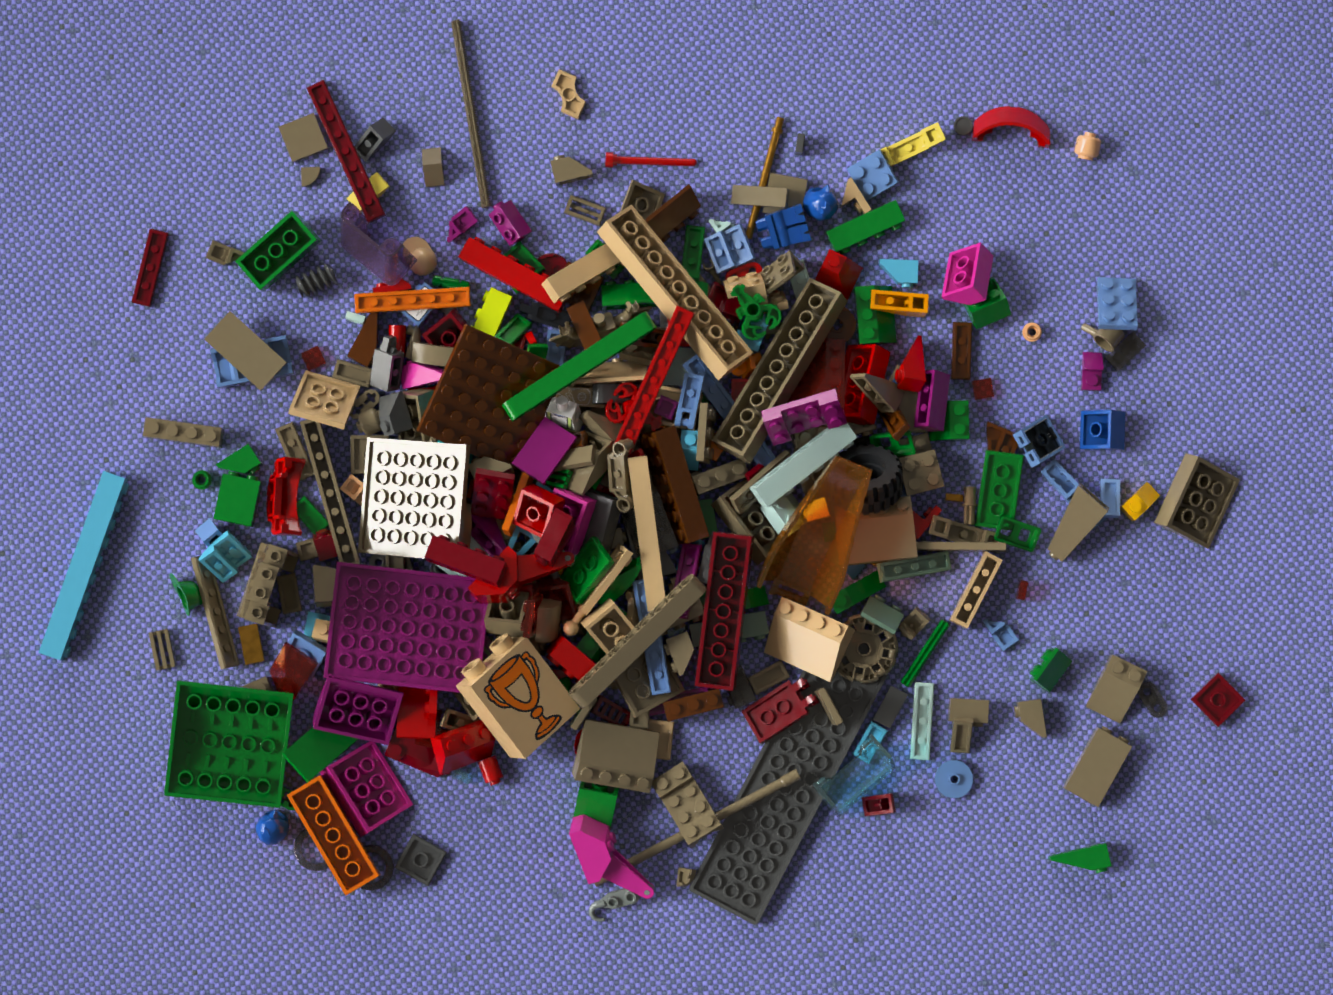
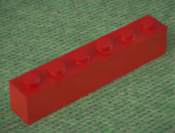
M478 237L474 239L468 238L458 256L460 260L561 313L567 300L564 302L559 300L553 303L541 285L550 277L543 272L540 275L534 272V267L526 263L524 266L517 263L519 261L517 258L508 255V257L502 255V251L495 246L491 248L485 246V241Z

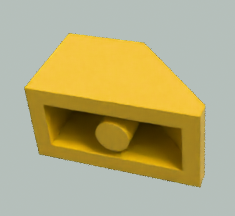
M1146 482L1120 506V510L1133 522L1160 495Z

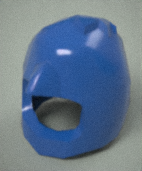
M826 185L824 188L814 187L805 194L803 208L806 214L816 221L828 220L838 210V200L831 192L829 185Z
M280 810L266 812L259 818L256 824V834L259 840L266 845L280 843L289 832L288 817Z

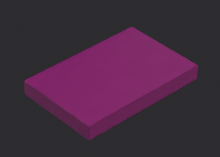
M544 417L513 460L512 465L542 485H545L573 446L577 437Z

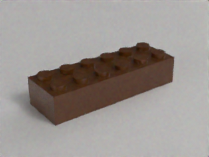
M676 426L662 427L655 431L640 434V443L648 457L649 468L653 475L652 482L658 491L657 498L663 507V518L668 524L671 541L674 544H685L708 537L709 533Z

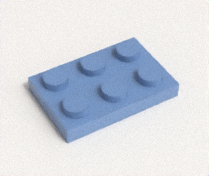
M1097 278L1098 329L1137 330L1136 279Z

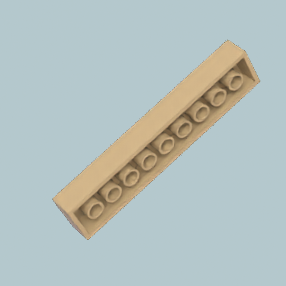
M633 205L611 217L597 231L599 236L669 321L677 305L695 313L684 339L718 381L742 365L753 354V351Z

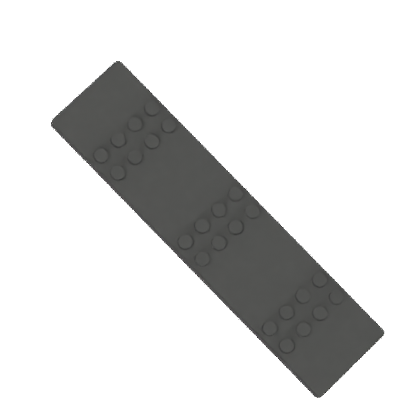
M861 643L858 650L861 654H867L869 646L866 643ZM883 649L882 657H888L889 650ZM846 656L841 660L844 665L850 663ZM878 663L871 666L874 672L880 668ZM856 667L855 673L862 674L863 668ZM804 670L802 671L798 680L804 678L810 684V687L800 691L804 699L810 694L816 696L814 691L819 688H825L843 722L839 725H832L821 703H818L813 707L807 708L810 714L764 743L734 802L780 779L781 776L797 769L801 780L783 787L725 818L722 824L724 829L718 831L689 887L691 892L753 925L758 924L887 675L885 676L884 674L876 682L860 684V681L853 680L852 682L847 680L837 671L832 682H828Z

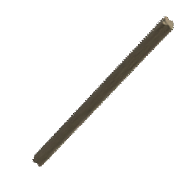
M460 19L451 22L460 81L462 83L467 123L469 125L481 207L486 208L492 206L489 203L491 198H489L490 196L488 195L490 193L487 191L489 189H487L488 184H486L488 183L486 182L487 177H485L487 175L484 172L486 171L484 170L486 169L484 168L485 165H483L485 163L482 161L484 159L482 158L484 157L482 156L483 154H481L483 151L480 149L482 148L480 147L481 142H479L481 141L479 140L480 135H478L480 133L477 130L479 126H477L478 123L476 122L478 121L475 119L477 114H475L476 112L474 111L476 109L473 107L475 103L472 100L474 98H472L473 93H471L473 92L471 91L472 86H470L472 85L470 84L471 79H469L471 77H469L470 74L468 73L470 72L467 70L469 65H467L468 63L466 62L468 60L466 61L467 58H465L467 54L464 51L466 50L464 49L466 48L464 47L465 44H463L465 42L462 40L464 38L462 37L464 36L462 35L463 33H461L463 30L460 28L462 24L459 21Z

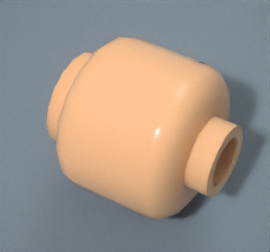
M1085 132L1084 135L1077 137L1074 152L1078 155V158L1093 161V158L1099 156L1101 140L1096 138V134Z

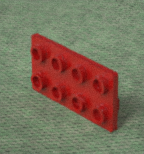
M398 686V691L403 692V697L397 714L396 737L430 739L435 736L438 691Z

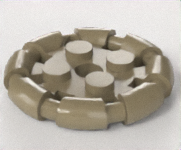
M860 614L848 617L849 620L843 623L850 627L854 626L856 629L843 656H846L850 663L844 665L841 661L837 672L852 682L855 680L860 681V684L873 683L878 681L884 674L886 676L893 669L896 663V652H898L897 637L895 634L892 635L889 631L881 629L866 618L861 617ZM865 624L872 625V630L864 629ZM882 632L886 637L884 641H881L878 636ZM861 643H866L869 646L867 654L859 652L858 647ZM883 649L889 650L888 657H882ZM878 663L880 668L874 672L871 666ZM856 667L863 668L862 674L855 673Z

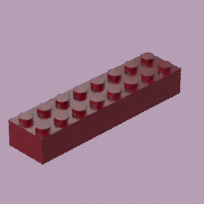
M713 532L695 686L729 691L736 690L754 536Z

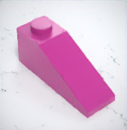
M411 360L406 361V365L402 368V389L420 388L437 384L444 369L429 364L412 362Z

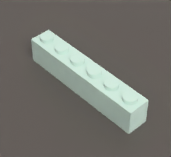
M848 423L832 429L827 427L749 489L762 507L771 508L779 503L780 497L794 491L793 487L798 483L803 484L806 482L812 472L820 471L824 467L823 464L828 460L832 461L838 457L839 451L843 448L848 449L854 444L853 440L857 436Z

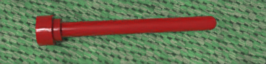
M606 152L605 167L613 168L617 164L695 166L697 164L695 159L624 157L617 156L613 152Z

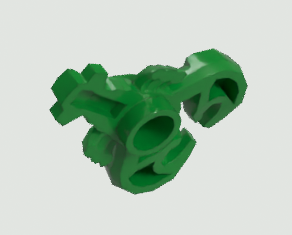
M736 285L730 294L731 296H737L741 307L736 309L739 319L741 320L745 316L741 326L742 333L749 340H758L764 337L766 331L756 333V330H761L762 327L751 325V322H761L764 312H766V325L769 324L770 319L773 321L769 327L771 330L780 323L782 318L781 310L777 305L773 304L760 305V303L765 302V299L757 293L751 297L744 292L745 285Z

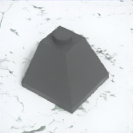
M403 391L379 398L380 427L384 436L413 428Z

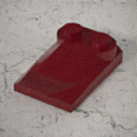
M396 726L384 756L435 777L442 776L439 774L431 739L397 738Z

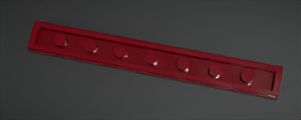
M322 80L307 87V91L367 222L372 223L386 216L325 81Z

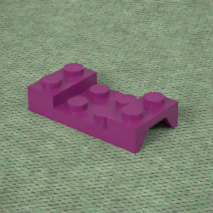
M836 389L761 411L763 423L773 446L792 441L791 434L827 424L828 428L832 429L847 424L846 415L840 405Z

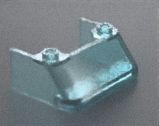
M872 734L869 735L870 741L866 740L860 745L859 755L832 778L828 777L825 779L823 777L817 783H813L815 791L837 817L844 814L895 769L892 756Z

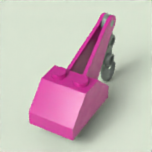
M585 814L573 817L569 835L588 884L600 882L601 878H604L623 887L622 889L611 891L600 900L593 902L589 907L590 917L597 922H603L605 918L595 915L596 909L601 907L616 909L634 904L640 897L645 899L651 898L654 895V885L614 848L616 836L614 832L610 831L609 826Z

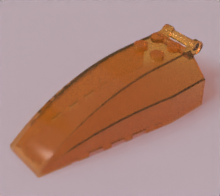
M835 455L771 545L757 577L758 588L762 587L764 580L774 581L770 587L769 594H777L802 606H806L809 597L812 596L825 605V614H830L845 580L872 469ZM779 585H785L804 594L802 596L780 588Z

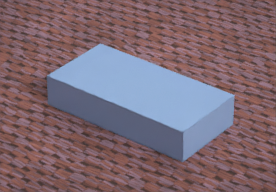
M1118 479L1100 480V500L1109 507L1108 512L1103 516L1104 518L1120 517V480Z

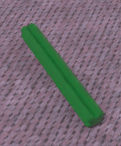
M941 620L901 680V683L906 687L911 686L949 628V624L946 621Z

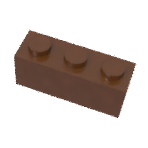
M719 689L663 703L668 722L724 708Z

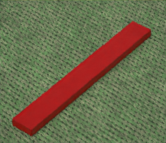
M678 305L676 306L614 443L629 438L635 445L692 321L694 312Z

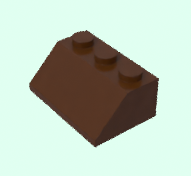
M688 184L648 216L645 221L660 240L665 243L670 238V233L674 230L676 232L680 231L685 226L684 222L690 219L692 221L700 214L698 211L701 205L692 187Z

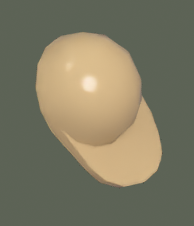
M411 237L403 243L401 248L402 257L415 274L426 276L435 270L437 257L424 239Z

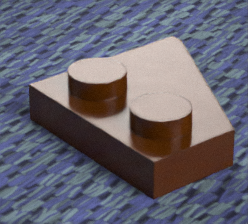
M988 421L986 423L987 450L1015 453L1018 444L1013 437L1014 432Z

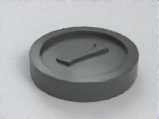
M961 116L954 122V131L961 136L968 135L973 128V123L968 117Z

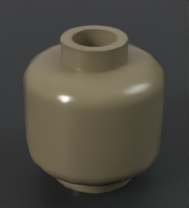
M370 408L358 415L356 426L360 433L364 432L367 436L382 431L379 410Z

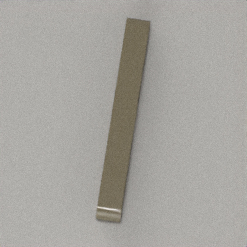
M694 574L688 575L570 689L569 695L581 708L587 707L704 594L706 587Z

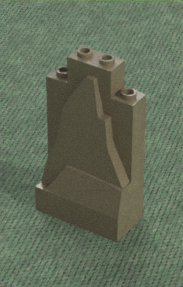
M261 542L237 616L251 622L276 628L282 610L270 606L269 599L278 572L285 570L294 573L299 555L287 549Z

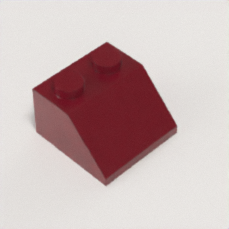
M454 308L427 329L422 336L429 344L455 347L460 333L467 322Z

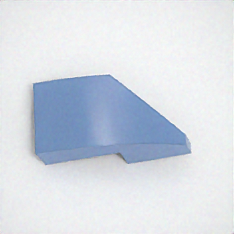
M983 620L984 625L1003 652L1019 642L1017 636L1005 622Z

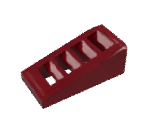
M602 695L597 697L596 703L590 710V712L609 723L627 726L630 722L629 711ZM602 702H605L604 705H603V707L601 708V710H600V712H599L598 709H599L601 703H602ZM608 706H612L607 716H605L604 714ZM615 710H619L614 720H612L611 717L613 716ZM622 713L626 714L622 722L619 724L618 720L620 719Z

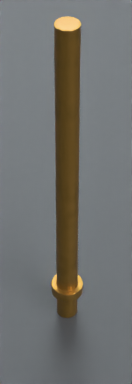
M777 117L775 126L772 127L771 132L773 133L758 186L766 187L778 140L780 134L783 133L782 125L784 118ZM753 206L746 230V236L750 240L753 237L756 226L755 221H757L761 206Z

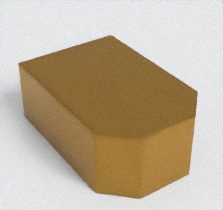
M946 493L945 501L963 502V495Z

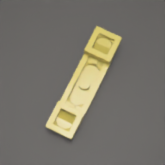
M939 122L889 147L882 148L881 151L890 167L938 145L945 141L946 138Z

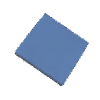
M738 224L724 232L719 231L704 239L717 274L724 273L756 259L742 224Z

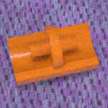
M760 352L752 354L742 365L733 370L732 374L741 376L742 379H747L762 358Z

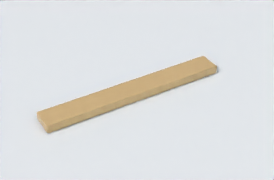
M645 455L629 457L628 465L647 610L649 612L666 595L648 457Z

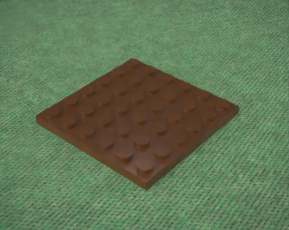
M465 324L416 430L447 444L470 445V454L479 458L485 456L508 463L512 466L515 473L520 474L521 470L513 466L512 462L544 419L550 401L556 395L513 422L502 407V404L560 365Z

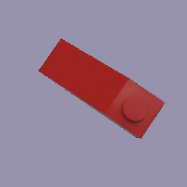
M920 335L917 336L899 369L895 372L897 389L920 392L926 382L922 336Z

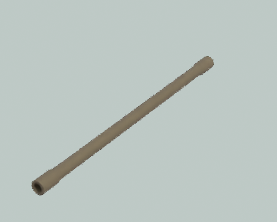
M797 769L781 776L780 779L715 812V814L721 821L781 788L801 780ZM679 831L627 860L633 866H636L685 839ZM601 878L600 882L594 884L598 887L608 882V880Z

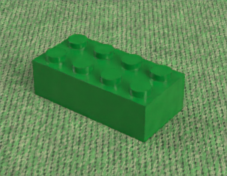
M291 211L235 262L259 290L266 291L322 240L298 212Z

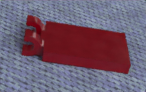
M801 678L794 684L788 680L742 710L760 744L767 742L810 714L807 708L820 703L817 696L810 694L804 699L800 692L810 687L807 679Z

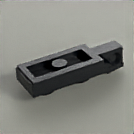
M532 302L531 306L521 303L519 312L528 314L527 319L559 329V325L565 327L564 323L566 321L569 324L571 323V318L567 311L562 310L561 313H558L539 302Z

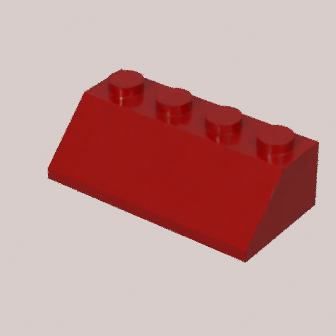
M877 344L847 346L837 390L842 410L845 412L847 422L859 425L875 424L877 407L850 376L851 374L866 373L885 379L891 352Z

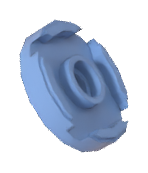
M949 760L942 763L934 776L938 791L949 798H960L966 795L973 784V774L970 768L964 762L958 760ZM954 775L958 778L956 783L951 782V777Z

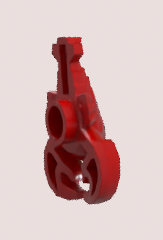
M632 382L620 384L613 393L616 396L622 391L623 394L618 397L620 399L631 397V400L622 403V414L617 402L614 403V409H612L613 399L607 402L605 408L606 416L609 421L615 424L622 423L625 420L638 392V387ZM649 413L645 424H650L651 430L655 431L660 428L662 417L658 416L655 418L652 413Z

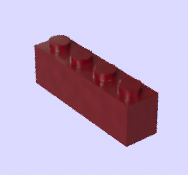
M433 535L424 556L428 562L498 588L508 567L506 562H504V558L500 556H488L485 551L475 548L474 551L469 549L467 544L450 542V538L439 535V537Z

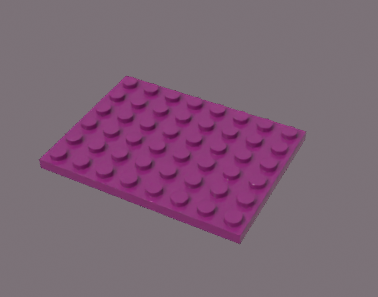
M337 562L323 678L333 676L356 682L460 693L456 685L465 678L461 673L462 669L471 661L477 658L482 660L486 632L484 618L488 603L481 604L470 593L468 587L476 579L468 576Z

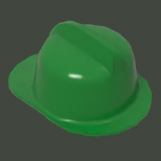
M170 573L171 582L182 601L184 610L190 616V610L203 604L199 587L192 581L178 582L176 577Z

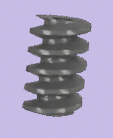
M324 264L323 271L317 267L316 274L310 270L309 277L305 273H303V279H300L297 275L295 276L302 298L303 293L310 297V290L317 294V287L324 291V284L331 288L332 281L335 285H339L332 267L329 268L326 264Z

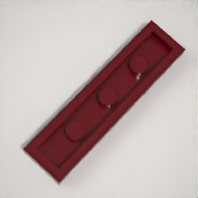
M154 229L149 230L132 303L151 307L169 233Z

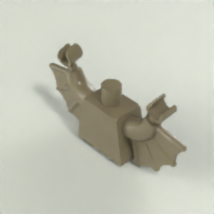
M627 301V308L622 313L613 316L611 312L597 313L592 319L602 339L618 329L621 321L629 322L644 311L648 313L652 306L640 308L637 301L633 305H631L630 301ZM568 321L564 323L565 327L558 326L559 335L549 339V342L556 343L557 347L565 346L569 349L583 347L575 327H571Z

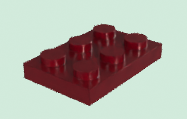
M477 468L471 514L505 520L512 502L515 474Z

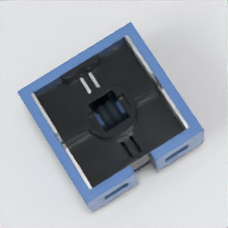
M1047 415L1013 434L1019 447H1023L1025 450L1024 456L1031 468L1066 448Z

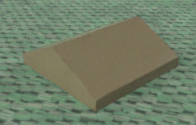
M631 180L620 212L633 205L645 220L661 207L665 194L635 180Z

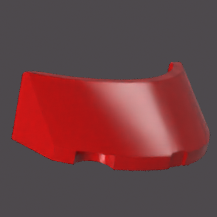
M1010 106L994 108L979 116L973 124L972 141L982 142L986 134H992L994 127L1008 125L1030 130V137L1037 140L1038 147L1048 148L1050 146V128L1038 115L1024 108Z
M282 457L278 458L274 464L275 470L273 475L270 474L266 502L268 522L272 523L271 532L273 535L302 536L297 514V494L306 459Z

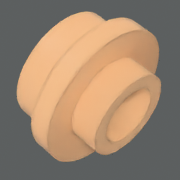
M1028 323L1024 326L1022 334L1027 341L1035 342L1041 337L1042 330L1038 324ZM1030 329L1035 331L1034 336L1029 335L1028 331Z

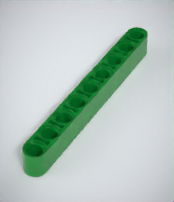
M644 311L502 404V407L512 422L519 419L651 333L657 326L647 311Z

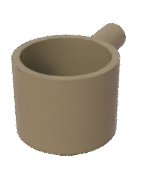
M1086 323L1081 327V330L1093 336L1098 346L1108 352H1113L1125 337L1123 330H1097Z

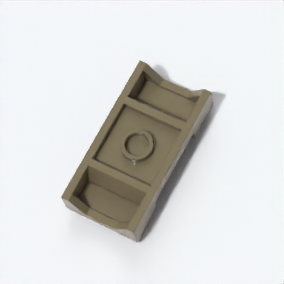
M683 761L653 780V788L663 801L691 849L696 846L700 839L711 832L724 829Z

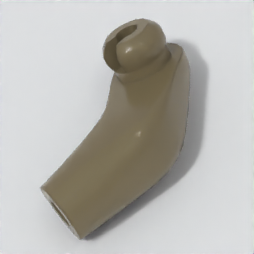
M408 325L406 328V334L411 336L405 357L411 360L413 342L421 343V332L417 325L415 327Z

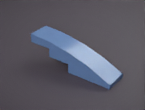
M1054 459L1041 471V474L1069 504L1079 484ZM1103 517L1092 530L1094 531L1107 518Z

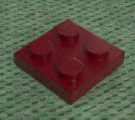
M1216 673L1190 699L1217 727L1245 701L1220 673Z

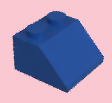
M1117 410L1081 411L1080 449L1124 450L1126 412Z

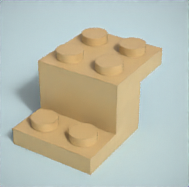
M750 272L743 277L731 276L723 281L728 299L737 297L731 296L730 293L736 285L743 284L745 285L744 292L749 296L753 297L758 293L765 299V302L760 303V305L773 304L777 305L780 310L789 309L788 301L783 291L774 290L770 294H766L765 283L760 273Z

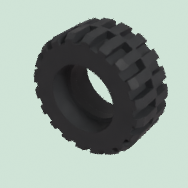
M860 444L858 447H849L847 451L843 450L840 452L839 456L830 464L829 481L831 496L840 507L842 506L846 511L851 510L855 514L863 513V515H869L872 512L876 514L880 513V510L885 511L890 508V505L893 506L902 495V463L889 449L885 450L883 446L876 447L874 444L864 446ZM866 477L876 478V479L870 480V481H859V480H857V479L866 478Z

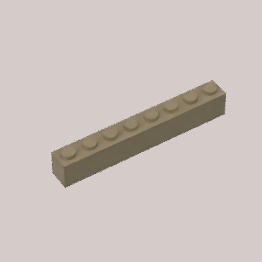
M311 420L301 421L300 425L339 562L362 564L322 423Z

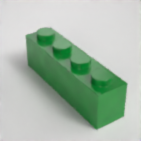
M894 200L826 231V236L833 251L844 255L850 252V248L855 245L861 247L867 244V240L872 237L876 240L885 236V232L890 229L896 231L902 228L905 218L897 201Z

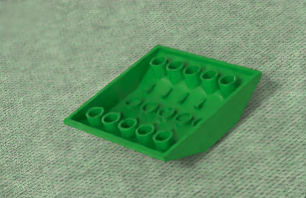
M177 680L164 796L280 808L286 763L282 753L287 750L294 693Z

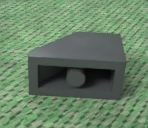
M384 117L370 125L355 145L358 155L365 162L377 153L396 132Z

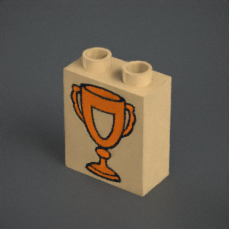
M506 633L490 644L489 648L493 653L482 662L480 658H477L462 669L461 673L465 678L456 687L510 758L526 759L579 711L580 707L569 695L568 691L527 637H510Z

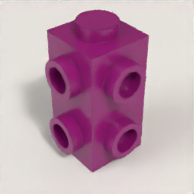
M511 200L505 203L501 201L493 206L494 210L489 216L509 246L522 241L532 232Z

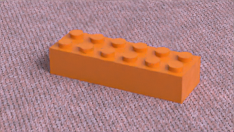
M323 775L314 778L287 794L345 896L380 876L378 869Z

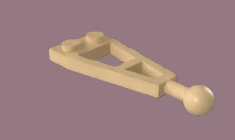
M617 544L610 555L614 564L583 604L578 606V612L574 618L564 624L563 630L565 634L573 636L578 632V624L584 615H588L624 566L627 567L632 561L631 556L633 553L621 544Z

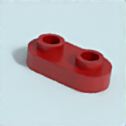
M749 262L729 270L725 275V280L734 274L738 277L746 276L750 268H755L756 272L760 273L762 267L756 262Z

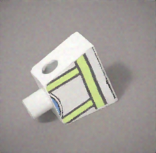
M565 396L553 397L545 414L546 418L570 433L579 432L583 425V422L579 419L581 411L577 403L568 401Z

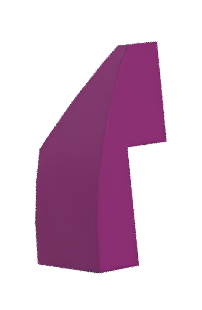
M468 206L464 207L449 221L448 243L457 239L479 222Z

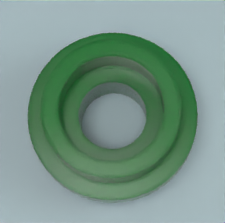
M200 470L193 475L192 482L196 488L204 490L211 485L212 478L208 472ZM205 477V483L200 484L199 478Z

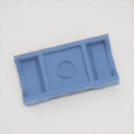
M287 336L263 339L271 349L287 362L275 378L294 374ZM215 349L210 350L216 373L217 388L220 389L250 382Z

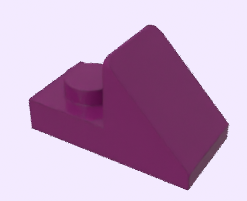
M1082 353L1081 390L1101 391L1102 371L1104 370L1102 353Z

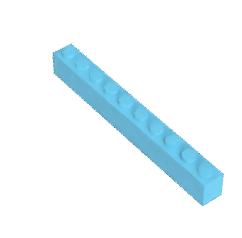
M106 471L102 473L39 653L62 661L69 656L71 647H69L71 639L74 640L77 634V629L75 628L77 621L80 622L84 614L82 610L83 604L88 602L90 597L88 590L90 585H94L97 574L94 573L96 568L101 566L103 548H107L110 540L108 538L109 531H113L116 520H114L116 512H120L123 503L120 500L122 495L127 493L129 487L128 479Z

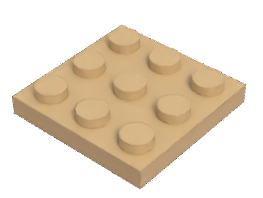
M305 370L288 414L344 430L359 394L360 385Z

